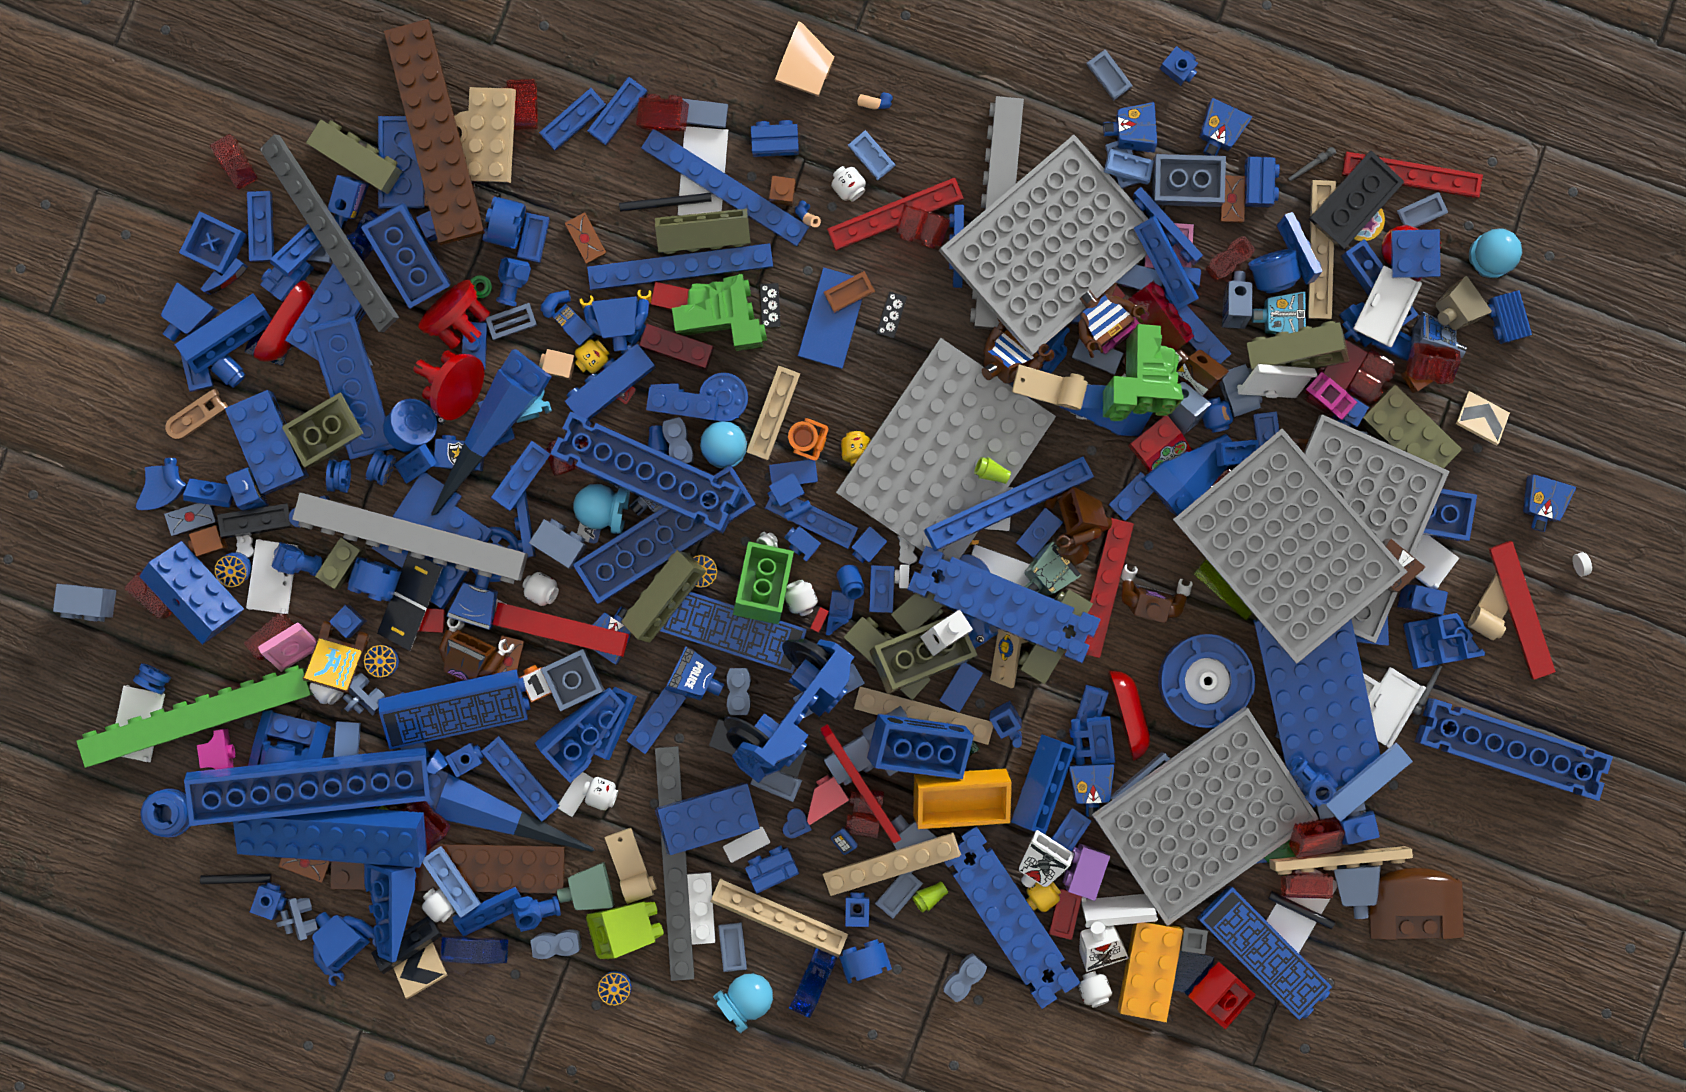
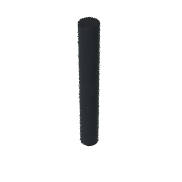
M271 873L200 876L201 885L267 883L272 881Z
M1273 891L1269 894L1268 900L1329 929H1332L1335 925L1334 920Z

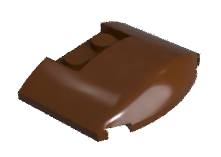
M1405 868L1385 873L1379 881L1377 904L1369 905L1370 939H1450L1464 937L1462 881L1458 878L1456 880L1444 872L1427 868Z

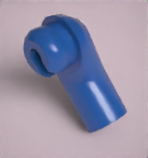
M569 290L551 293L541 304V311L544 317L551 318L555 314L554 309L559 303L571 301Z

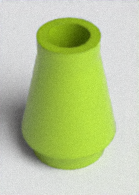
M980 457L975 466L974 474L978 475L979 479L1006 484L1010 478L1011 471L1005 469L989 457Z
M940 881L935 885L917 891L916 895L912 898L922 913L926 910L929 912L948 894V891Z

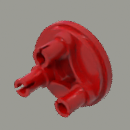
M464 280L445 292L427 310L418 327L429 336H438L452 350L458 346L461 339L454 334L449 326H452L455 330L458 329L470 343H473L476 339L470 332L477 338L480 337L481 332L468 320V316L465 313L466 309L479 322H483L490 315V311L477 300V291L474 289V284L470 280Z
M446 350L441 356V363L444 364L441 368L434 367L420 359L415 364L421 366L422 369L414 366L413 370L416 374L428 379V382L432 384V386L429 385V387L427 386L423 390V399L430 401L432 409L439 417L445 420H454L465 414L476 401L483 386L485 372L483 363L477 357L471 354L456 355L452 351Z

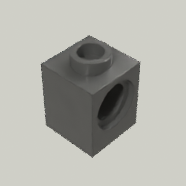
M1181 926L1183 935L1180 951L1205 954L1208 931Z

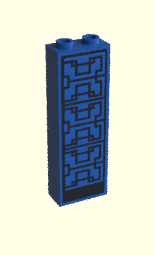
M693 592L687 595L660 630L792 674L795 666L785 656L782 644L786 640L797 641L798 639H804L807 631L805 628L779 621V624H773L733 615V605Z
M517 669L378 699L379 715L390 750L528 720L527 710H531L528 696L523 697L522 692L526 691L523 677H518Z
M1230 885L1197 917L1298 1020L1302 1017H1308L1314 1010L1313 1006L1318 1001L1322 1002L1329 996V990L1332 986Z

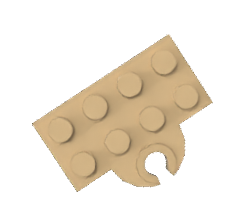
M470 87L468 111L455 115L457 128H460L462 131L460 139L471 181L511 183L515 89Z

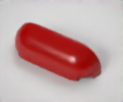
M302 280L297 283L282 303L254 350L255 359L262 362L280 359L291 347L292 344L285 339L314 295L313 288L306 281Z
M1108 671L1131 758L1134 761L1145 754L1150 744V734L1138 689L1134 680L1126 673Z

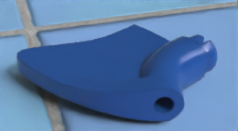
M165 458V466L145 467V485L136 504L138 510L161 508L175 501L184 492L187 484L179 477L176 458Z

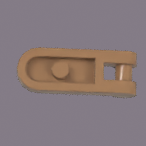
M215 388L172 416L167 421L165 430L174 439L186 438L218 415L226 412L225 408L229 406L226 402H222L219 397L220 393ZM212 402L215 407L209 411L206 404Z

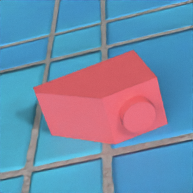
M826 775L816 781L818 786L814 788L807 819L809 825L849 801L848 796L841 785L837 783L834 776L830 778L829 775Z

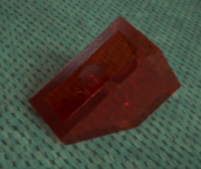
M231 134L210 145L220 165L238 190L259 179L238 141Z

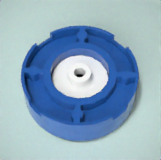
M1200 634L1181 640L1168 651L1160 666L1158 686L1164 704L1175 717L1193 726L1214 728L1243 707H1247L1254 693L1255 675L1250 659L1236 643L1222 636ZM1205 677H1208L1209 683L1207 685L1204 684Z

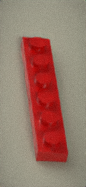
M1111 518L1112 526L1106 534L1089 601L1093 605L1088 614L1100 618L1101 621L1094 638L1088 636L1085 641L1086 644L1090 645L1086 655L1097 658L1101 656L1134 523Z

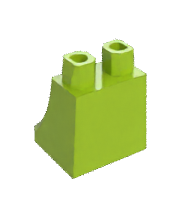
M637 902L587 914L586 920L597 957L599 959L617 958L654 943L656 938L664 934L662 925L660 923L651 925L649 916L657 914L655 902Z

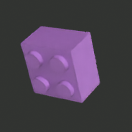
M1079 843L1078 848L1074 847L1072 853H1074L1073 863L1070 870L1066 869L1062 882L1068 892L1095 901L1110 856L1106 852Z

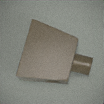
M1467 276L1450 286L1436 303V307L1440 312L1438 314L1439 322L1442 325L1449 324L1454 331L1473 324L1492 312Z

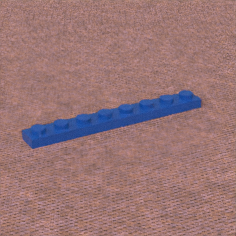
M655 129L651 131L641 147L646 153L703 189L711 192V194L735 209H747L748 217L796 247L809 229V226Z
M769 243L589 266L587 269L590 290L593 291L773 268L771 245Z
M1081 457L926 528L924 533L933 550L937 551L1091 480L1094 475L1084 457Z

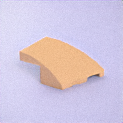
M799 21L788 44L775 81L819 97L824 81L827 79L834 61V56Z

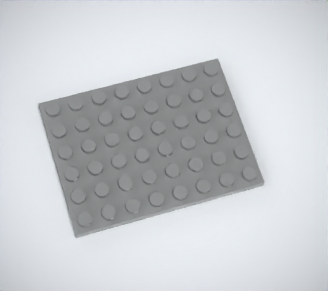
M1073 135L942 246L939 252L1032 356L1042 344H1046L1086 309L1079 299L1082 295L1090 290L1098 298L1147 255L1134 227L1149 219L1108 173L1104 172L1101 164L1080 140Z
M942 338L938 340L836 491L837 494L921 551H924L925 546L932 548L924 533L926 528L1004 493L1056 417L1030 398L1012 393L1013 387L1002 382L997 376L991 380L985 379L982 375L983 366ZM980 457H989L1005 469L1011 471L1008 482L1004 484L979 479L978 475L974 474V470ZM978 532L937 551L944 553L943 559L950 562L951 557L960 559Z
M1320 415L1304 454L1381 542L1385 539H1392L1413 556L1449 471L1329 417ZM1387 589L1352 618L1356 636L1376 643L1397 595L1396 592H1391Z
M1283 429L1278 431L1173 519L1296 664L1407 573L1406 569Z
M1243 707L1092 814L1167 926L1319 819L1247 707Z

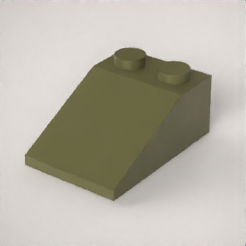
M342 393L336 394L282 426L304 468L321 463L364 434Z

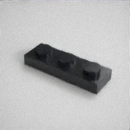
M288 503L217 515L221 539L292 528L289 521Z
M427 916L404 931L396 962L392 963L379 957L377 949L371 952L380 972L385 974L443 935L437 923Z

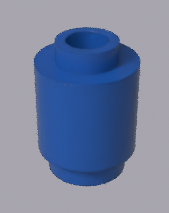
M228 354L212 364L211 371L232 388L237 386L246 376L243 372L244 369Z
M844 565L841 567L836 576L842 594L850 600L860 598L864 593V584L858 567L854 565Z

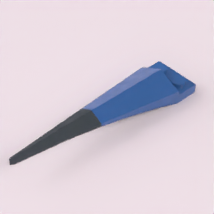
M512 350L501 369H498L431 516L438 514L488 452L538 399L551 379V375L518 350Z
M439 770L433 775L428 773L430 800L413 802L411 808L414 811L422 812L437 819L586 851H595L593 847L541 822L533 816L459 777L456 778L455 775L444 770Z

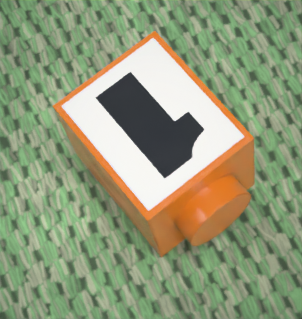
M536 665L523 670L525 675L520 677L524 679L526 692L531 702L552 694L541 671L543 667L537 668Z

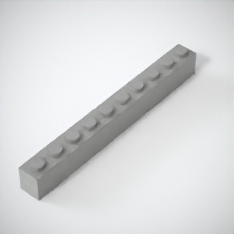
M996 96L995 103H990L989 116L993 117V125H988L987 139L991 140V147L986 148L985 162H989L988 171H984L983 185H987L986 194L981 196V208H985V210L1016 184L1024 99ZM973 290L972 299H976V307L971 308L970 322H974V328L993 330L994 326H998L999 321Z
M299 493L292 519L299 521L298 526L308 529H312L313 525L322 527L321 532L335 535V531L344 533L343 538L357 541L359 537L366 539L365 544L379 547L380 543L389 546V551L402 553V550L411 551L410 556L423 560L426 555L433 557L434 563L447 565V561L456 564V569L468 572L470 568L478 569L479 575L490 578L492 574L500 575L501 581L514 584L515 580L521 581L528 553L304 493Z

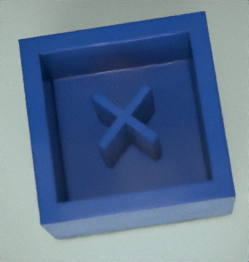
M199 211L179 253L216 272L224 274L235 258H237L247 235Z

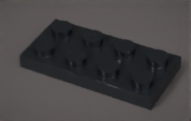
M1371 150L1309 217V220L1335 245L1344 250L1405 181Z

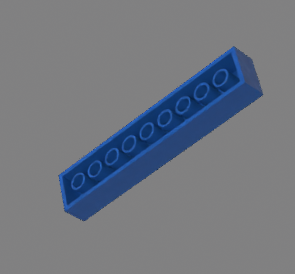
M425 748L186 772L184 779L189 826L430 800Z

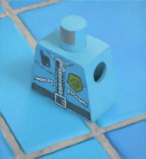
M1305 292L1266 299L1264 309H1252V323H1265V333L1275 335L1279 332H1298V329L1306 327Z

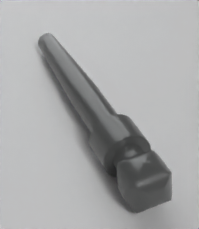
M1329 147L1325 153L1322 152L1317 155L1316 159L1288 178L1289 182L1319 163H1324L1328 160V157L1334 156L1336 154L1335 148Z
M1438 665L1425 691L1413 709V714L1420 715L1422 713V707H1425L1428 701L1427 698L1442 666Z

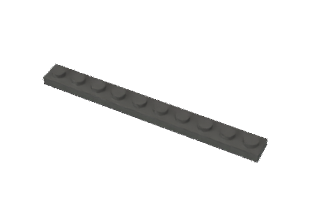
M274 134L260 148V151L378 332H385L399 316L281 136Z
M679 746L655 748L659 807L682 801ZM661 834L671 981L694 979L695 976L686 851L673 855L667 854Z

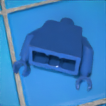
M323 912L315 919L320 929L312 936L314 941V962L325 975L330 976L329 984L336 986L337 982L333 979V976H338L341 981L344 980V973L339 969L370 943L368 938H372L374 946H377L373 927L362 919L349 915L344 917L335 915L330 918L326 912Z

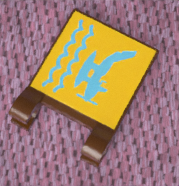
M323 621L319 638L305 671L303 681L348 693L363 652L368 645V633L359 631L356 643L353 645L331 638L334 630L332 628L333 625L330 622Z

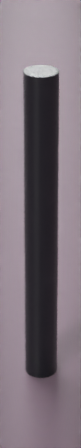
M710 192L620 202L619 208L620 212L712 202Z

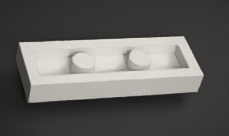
M711 872L687 874L692 944L715 943L713 903L710 902L713 896Z

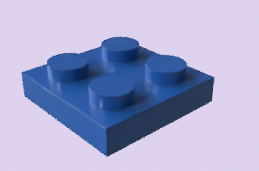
M1440 229L1391 231L1392 278L1440 277Z

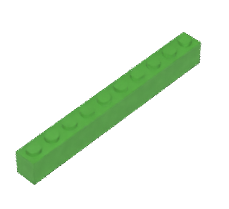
M298 665L285 669L286 674L277 676L275 672L262 676L263 681L254 683V680L240 683L241 688L233 691L231 687L217 691L218 696L210 698L209 694L195 698L196 703L187 705L186 701L172 705L174 710L165 712L164 708L150 712L151 717L143 720L141 716L128 719V724L121 727L119 723L106 726V731L97 734L96 730L82 734L83 739L77 740L84 766L86 768L311 696L310 682L303 681L306 668L299 669Z

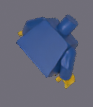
M638 290V298L627 297L594 301L593 296H590L591 300L588 303H584L581 298L580 303L584 310L586 323L596 335L602 336L603 339L612 338L614 351L628 350L626 336L636 335V331L642 329L647 319L649 304L652 299L650 290L647 296H641V290Z

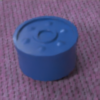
M1295 249L1275 251L1260 256L1248 263L1258 290L1274 293L1288 289L1296 284V281L1301 277Z
M718 373L710 376L703 383L699 393L719 397L716 421L730 422L738 419L744 413L748 403L746 386L737 376L730 373Z
M402 400L393 407L385 418L383 424L384 436L395 449L402 452H412L421 445L428 443L434 437L437 431L436 416L432 409L420 400Z
M163 789L149 795L141 808V821L144 827L153 835L160 837H176L186 832L190 827L186 794L177 789Z

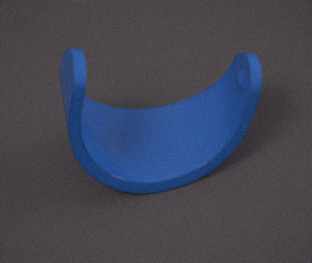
M438 748L427 761V772L432 775L449 765Z

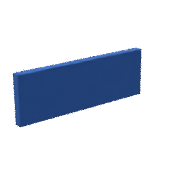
M355 315L309 326L308 329L330 398L338 393H342L364 433L346 446L349 459L370 455L377 450L393 449L394 447L388 443L384 436L383 424L386 414Z

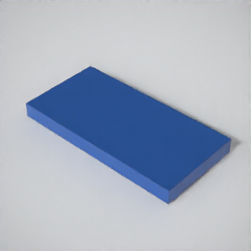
M378 116V156L384 159L387 155L398 162L396 167L402 170L401 175L389 194L378 189L379 209H392L403 202L407 209H426L424 206L425 189L419 166L397 146L410 132L406 116Z
M823 267L798 357L843 369L862 299L834 313L823 292L854 276Z
M424 472L418 477L393 517L439 530L462 496L455 492L438 514L431 516L444 484ZM381 543L379 547H372V549L401 568L403 567L408 554L407 550H402V553L389 551V546Z

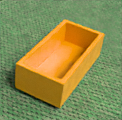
M1006 769L965 771L963 779L914 774L913 816L918 829L1010 823L1011 779Z
M1158 922L1133 923L1128 949L1129 959L1126 960L1117 1009L1120 1014L1167 1022L1183 935L1181 927L1167 926Z

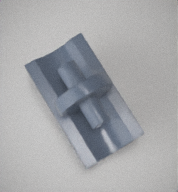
M362 673L354 677L349 692L343 697L348 703L345 710L350 712L354 709L360 714L364 710L359 705L360 703L373 716L379 709L378 699L385 698V695L377 688L367 695L362 689L370 681Z
M287 899L292 918H289L287 910L281 911L282 921L277 922L276 925L277 927L284 926L286 934L293 933L291 924L294 923L298 940L307 939L308 935L318 931L315 919L302 922L300 913L312 910L310 899Z

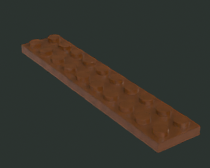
M425 19L385 30L384 34L439 245H444L484 234L482 219L430 21Z
M426 843L427 853L425 857L442 846L473 892H505L516 887L519 893H557L558 889L564 888L565 846ZM331 861V889L366 890L364 884V863ZM423 862L420 868L415 867V891H429L432 888L438 890L440 888Z

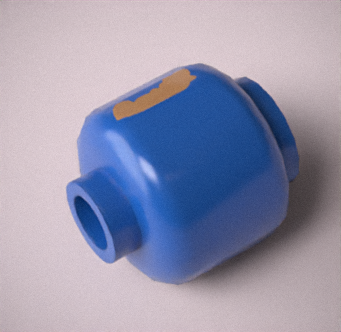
M1220 397L1208 399L1207 401L1211 405L1202 417L1205 428L1211 429L1212 432L1229 429V424L1234 420L1230 403L1225 400L1220 401Z

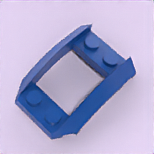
M272 710L263 711L248 766L260 765L262 744L267 741L268 737L310 746L307 760L320 759L323 757L331 727L318 721L316 723L274 713Z

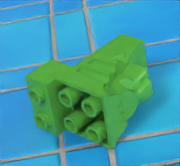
M743 274L723 278L724 282L692 284L688 291L687 305L672 308L676 334L685 336L732 329L736 351L763 347L762 341H767L764 324L760 325L759 319H754L752 302L747 303V297H751L749 281L744 280Z
M1137 324L1126 339V377L1114 376L1104 388L1103 417L1110 418L1111 421H1122L1132 411L1135 414L1155 412L1158 416H1167L1183 401L1181 384H1177L1178 373L1176 369L1179 355L1175 354L1173 348L1161 346V326Z

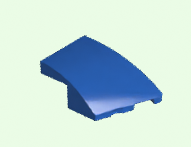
M1457 613L1403 624L1413 669L1485 656V652L1475 644L1471 638L1473 637L1472 633L1464 626V622Z

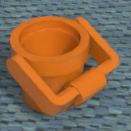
M808 418L795 423L788 433L789 443L795 449L793 453L810 460H817L824 448L828 427ZM813 425L821 428L819 435ZM812 448H814L812 456L803 453L806 451H810Z

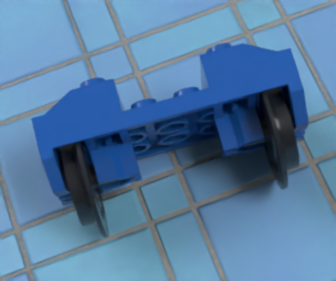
M806 639L784 641L782 650L787 659L797 668L788 682L803 693L780 724L765 713L755 726L736 717H727L724 720L727 740L736 749L732 757L738 767L758 783L763 777L780 771L784 765L789 767L805 749L807 744L804 741L808 734L797 727V725L804 718L807 711L810 709L819 717L824 711L829 713L847 692V689L844 687L849 681L850 665L854 656L837 643L822 639L817 644Z

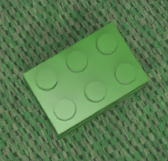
M748 541L733 615L779 624L794 551Z

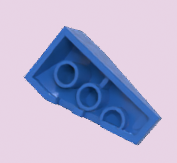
M1087 385L1081 410L1061 407L1081 418L1084 417L1093 421L1094 424L1100 427L1103 426L1111 430L1116 435L1139 437L1153 413L1135 414L1132 411L1122 421H1111L1110 418L1103 417V390L1106 387L1104 385Z
M1227 434L1204 443L1193 451H1186L1175 459L1160 463L1143 478L1171 513L1178 516L1207 492L1228 467L1217 466L1216 443L1232 442Z
M609 687L553 726L535 742V745L571 783L588 768L594 752L601 746L603 737L608 729L613 726L625 704Z
M364 864L366 892L370 891L373 904L369 905L370 913L374 914L376 920L373 931L378 956L393 963L397 960L415 891V867Z

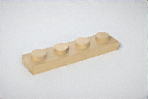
M778 366L746 451L747 453L769 460L800 373Z

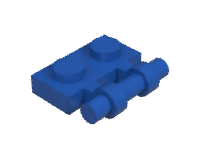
M1110 716L1087 718V727L1084 728L1080 726L1079 719H1072L1069 732L1070 737L1073 738V745L1076 746L1073 754L1076 765L1085 764L1084 757L1090 756L1092 765L1115 763ZM1089 737V747L1083 746L1082 738Z

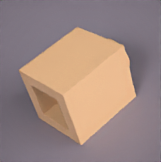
M547 349L546 354L541 355L539 367L551 376L571 380L576 357L571 354Z

